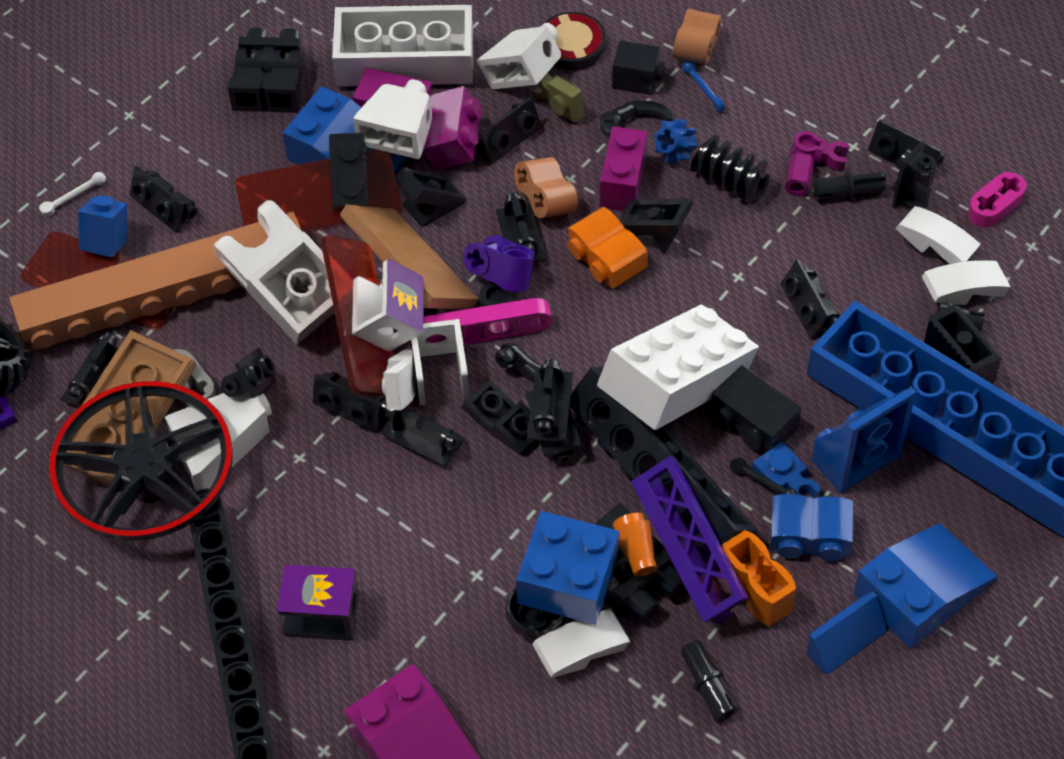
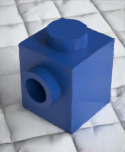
M93 196L78 211L79 250L113 257L127 242V203L114 201L109 196Z

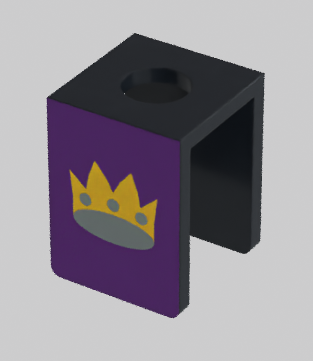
M285 565L277 606L278 613L285 615L283 635L285 637L353 641L360 595L355 569Z

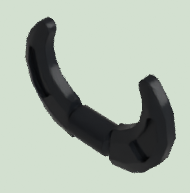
M635 100L601 115L600 129L606 136L610 137L612 127H619L621 121L635 114L658 115L666 121L673 122V113L664 104L655 101Z

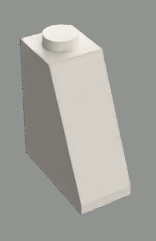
M248 391L236 397H229L222 393L207 399L220 412L228 427L233 447L232 467L270 432L267 416L272 415V411L264 393L252 399ZM192 406L165 416L169 433L207 419ZM219 438L203 445L202 450L182 460L196 491L204 488L210 489L217 476L221 460Z

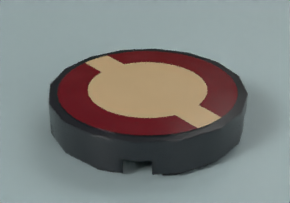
M564 12L550 17L545 22L552 24L558 31L559 36L555 42L561 51V57L556 63L561 64V68L569 70L585 68L594 64L605 50L606 36L604 27L597 19L588 14Z

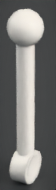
M96 172L91 180L57 200L43 202L39 206L41 214L44 217L52 216L55 213V208L94 185H103L106 181V176L102 172Z

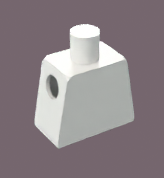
M544 23L541 27L515 30L477 59L491 89L537 85L561 57V51L555 42L559 36L557 29L550 23Z
M414 79L409 80L404 88L391 84L382 85L354 116L355 133H363L366 136V147L420 159L432 123L431 99L426 93L425 85Z

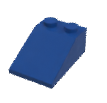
M321 86L283 132L287 160L331 180L329 134L355 133L353 118L362 107L350 98ZM366 147L368 197L376 200L409 157Z
M912 387L877 402L864 411L862 409L856 410L843 424L834 429L827 428L816 437L811 461L840 494L901 456L916 397V391Z
M938 523L888 547L860 569L854 595L860 599L868 592L871 593L873 591L877 595L886 626L912 649L995 582L998 576L941 523Z

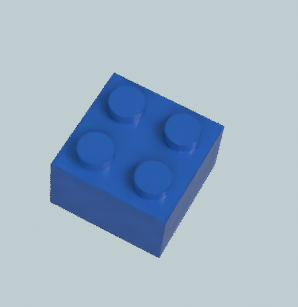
M540 511L516 579L517 604L596 625L619 556L620 531Z

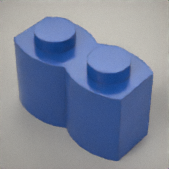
M796 494L773 496L771 552L791 559L798 558L801 555L812 554L826 561H837L850 556L853 538L852 500L841 497L811 498Z

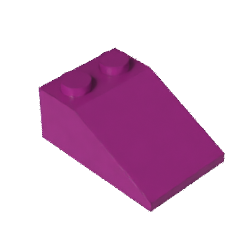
M411 664L344 710L348 732L369 759H480L438 693L414 664Z

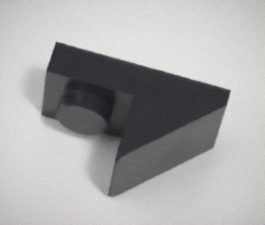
M403 167L395 178L405 189L404 195L407 199L403 204L404 208L420 226L432 223L463 205L467 200L462 192L446 176Z
M630 199L619 221L625 229L634 235H652L661 252L665 254L693 206V202L691 199Z

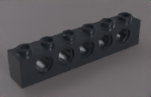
M591 367L571 393L570 407L575 412L574 416L577 421L588 427L598 438V445L604 451L612 454L619 462L622 473L629 479L634 480L654 467L656 462L658 464L669 456L674 457L721 547L722 544L744 530L754 534L757 530L755 526L665 425L654 430L597 386L603 367ZM669 471L659 477L671 497L674 481ZM677 506V510L689 531L693 517L688 508ZM698 530L697 536L703 537L700 530ZM696 541L695 545L705 564L708 565L711 551L706 543Z

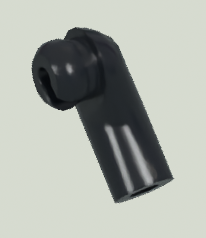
M513 343L503 344L495 354V360L500 367H511L534 383L535 371H539L542 365L533 360L518 345Z

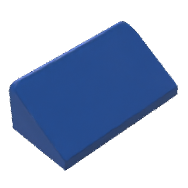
M873 591L871 593L868 592L810 633L806 654L823 673L829 674L885 634L886 623L877 595Z

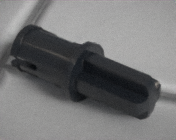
M848 171L845 172V175L814 178V196L816 201L847 197L848 200H853L854 195L886 190V177L883 172L852 175Z
M695 640L681 648L682 656L696 681L693 684V688L696 692H700L714 721L721 722L735 715L739 709L722 680L724 674L722 671L715 670L702 643L699 640Z

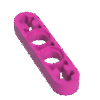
M540 298L423 316V324L459 319L460 327L467 326L461 329L463 345L538 333L549 328L553 321L548 302ZM435 334L429 336L426 341L438 343L443 341L446 336Z

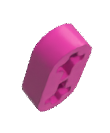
M1005 172L995 177L975 193L971 198L968 209L970 221L980 227H991L1017 208L1024 199L1027 186L1023 177L1016 173ZM1002 190H1006L1007 192L1002 195ZM991 204L993 205L992 210L986 209Z

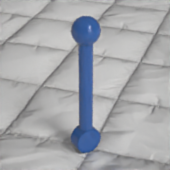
M690 61L684 62L682 66L683 72L692 76L712 101L716 111L721 112L725 110V105L721 98H717L696 72L695 64Z

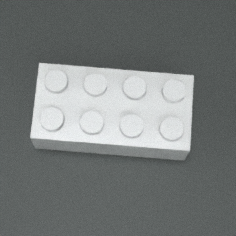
M472 5L335 7L332 60L336 86H358L366 68L432 82V85L473 84Z
M701 304L612 348L597 386L651 428L657 430L711 400L712 393L741 365L749 370L759 346L748 339L744 332L733 328L718 317L715 311Z

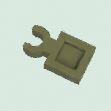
M547 73L538 83L539 86L533 90L534 95L539 99L549 100L551 109L557 115L564 116L574 123L585 117L582 90L559 76L553 79Z

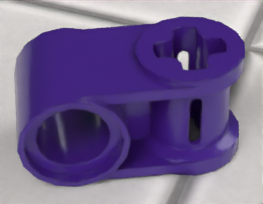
M493 235L487 237L483 243L475 242L467 245L463 251V262L467 270L473 275H478L491 281L504 290L523 292L529 289L535 253L528 247L517 245L501 236Z

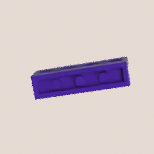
M669 456L632 480L631 483L703 622L720 624L732 617L733 615L730 610L747 600L748 596L675 458ZM669 471L674 481L671 497L659 477ZM680 494H681V496H682L684 502L679 501ZM677 506L688 508L693 517L689 531L677 510ZM698 530H700L703 537L697 536ZM696 541L706 543L711 551L708 567L695 545ZM717 564L722 573L716 571ZM714 576L726 579L733 593L731 597L724 600L714 581Z

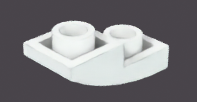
M917 206L895 228L921 253L931 246L949 264L966 262L980 245L971 235L954 223Z
M967 261L948 264L925 271L922 276L935 303H948L950 300L953 301V304L966 305L972 295L1004 297L1011 287L997 261Z
M404 349L388 359L387 369L383 372L382 391L386 396L387 409L402 410L415 397L416 379L412 349Z
M610 608L600 612L596 625L575 620L541 636L532 645L550 677L553 678L585 669L591 659L624 651L630 641Z

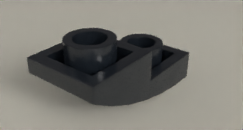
M491 379L463 403L461 408L496 439L515 452L521 454L534 441L527 440L530 409L521 400L515 404Z

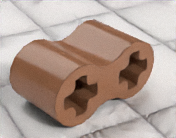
M687 9L683 24L676 35L673 58L707 65L712 49L718 40L722 16Z
M547 157L521 161L516 164L514 170L515 184L518 190L528 197L532 210L538 218L575 212L578 205L576 189L563 178L560 166L554 158Z

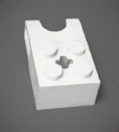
M266 200L258 207L257 216L259 224L268 236L264 244L256 248L244 247L231 236H224L213 244L214 252L228 271L292 341L298 345L352 299L353 284L275 202ZM296 285L298 288L306 286L307 292L297 293L294 291V286Z

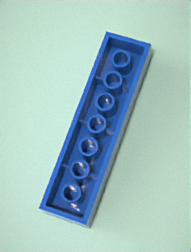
M854 300L811 348L807 375L863 411L877 402L912 387L916 391V397L906 438L1064 537V428Z

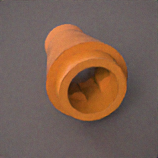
M639 512L630 513L616 519L612 525L614 530L620 531L619 548L631 566L634 576H644L654 572L657 569V565L654 559L650 521L645 520L643 513Z

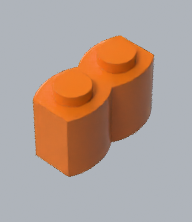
M605 207L598 209L568 228L569 241L567 246L570 253L575 259H582L589 265L591 274L599 283L604 282L607 286L614 289L648 267V251L633 233L625 229L618 218Z
M746 530L722 544V549L748 596L745 603L750 613L759 622L769 627L790 614L796 592L795 582L790 573L781 564L770 559L765 544L757 536ZM723 579L726 585L729 587L726 579Z

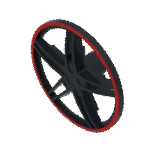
M159 381L133 382L111 388L96 395L81 405L67 419L52 447L49 465L50 479L56 497L64 511L83 528L97 535L115 540H149L163 537L185 528L199 519L214 505L225 489L231 474L233 447L224 418L205 397L191 389L173 383ZM147 396L167 397L184 402L198 410L207 419L187 425L156 439ZM139 397L145 431L134 434L131 400V398ZM125 400V445L71 442L81 426L93 415L114 403ZM219 438L221 448L219 470L209 491L201 498L172 470V465L202 450L203 445ZM67 451H80V452H86L87 454L71 453V452H67ZM89 454L112 455V456H111V458H106V457H102V456H95V455H89ZM64 464L81 466L82 470L116 475L92 517L84 513L68 494L64 482ZM169 479L197 504L192 507L169 487ZM124 486L125 489L122 491V493L116 499L112 507L109 509L103 521L99 522V519L101 518L105 509L108 508L112 503L120 487ZM136 499L144 503H152L163 499L170 506H176L184 513L171 521L151 527L121 528L113 526L121 514L125 515Z

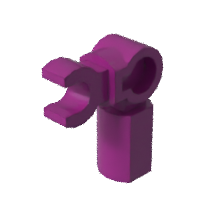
M809 131L797 133L790 151L791 159L785 182L787 193L804 196L808 193L814 164L826 163L833 170L843 171L847 160L844 157L847 155L849 144L841 141L831 144L826 143L825 139L818 138L817 135Z

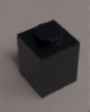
M620 40L613 62L612 89L653 95L655 83L662 82L665 62L659 61L660 47Z

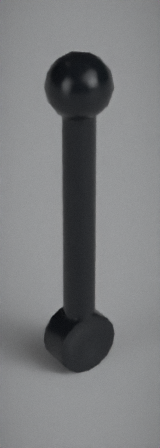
M739 457L731 460L730 469L733 473H744L779 494L798 495L794 488L786 489L748 467L743 458Z

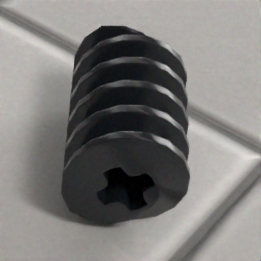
M717 134L712 135L696 152L690 171L698 172L699 176L704 179L710 178V182L715 185H722V188L728 192L733 191L734 195L738 198L745 197L746 202L751 205L756 203L762 197L769 184L770 175L766 173L768 162L762 160L755 167L756 156L751 153L742 160L743 148L738 147L731 154L732 143L727 140L718 147L720 136Z

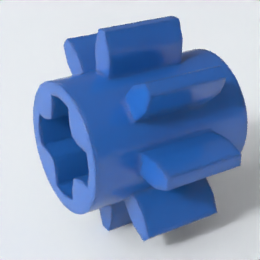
M675 119L673 122L662 121V128L654 134L657 147L655 152L666 153L665 162L677 163L678 159L690 160L689 154L695 148H698L695 135L697 130L695 128H686L687 120Z

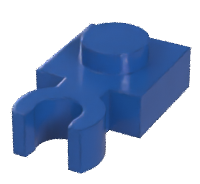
M783 442L753 461V470L784 488H794L798 495L805 492L809 493L812 498L820 497L821 489L818 483L812 479L804 478L807 475L808 467ZM770 489L775 495H780L776 491Z

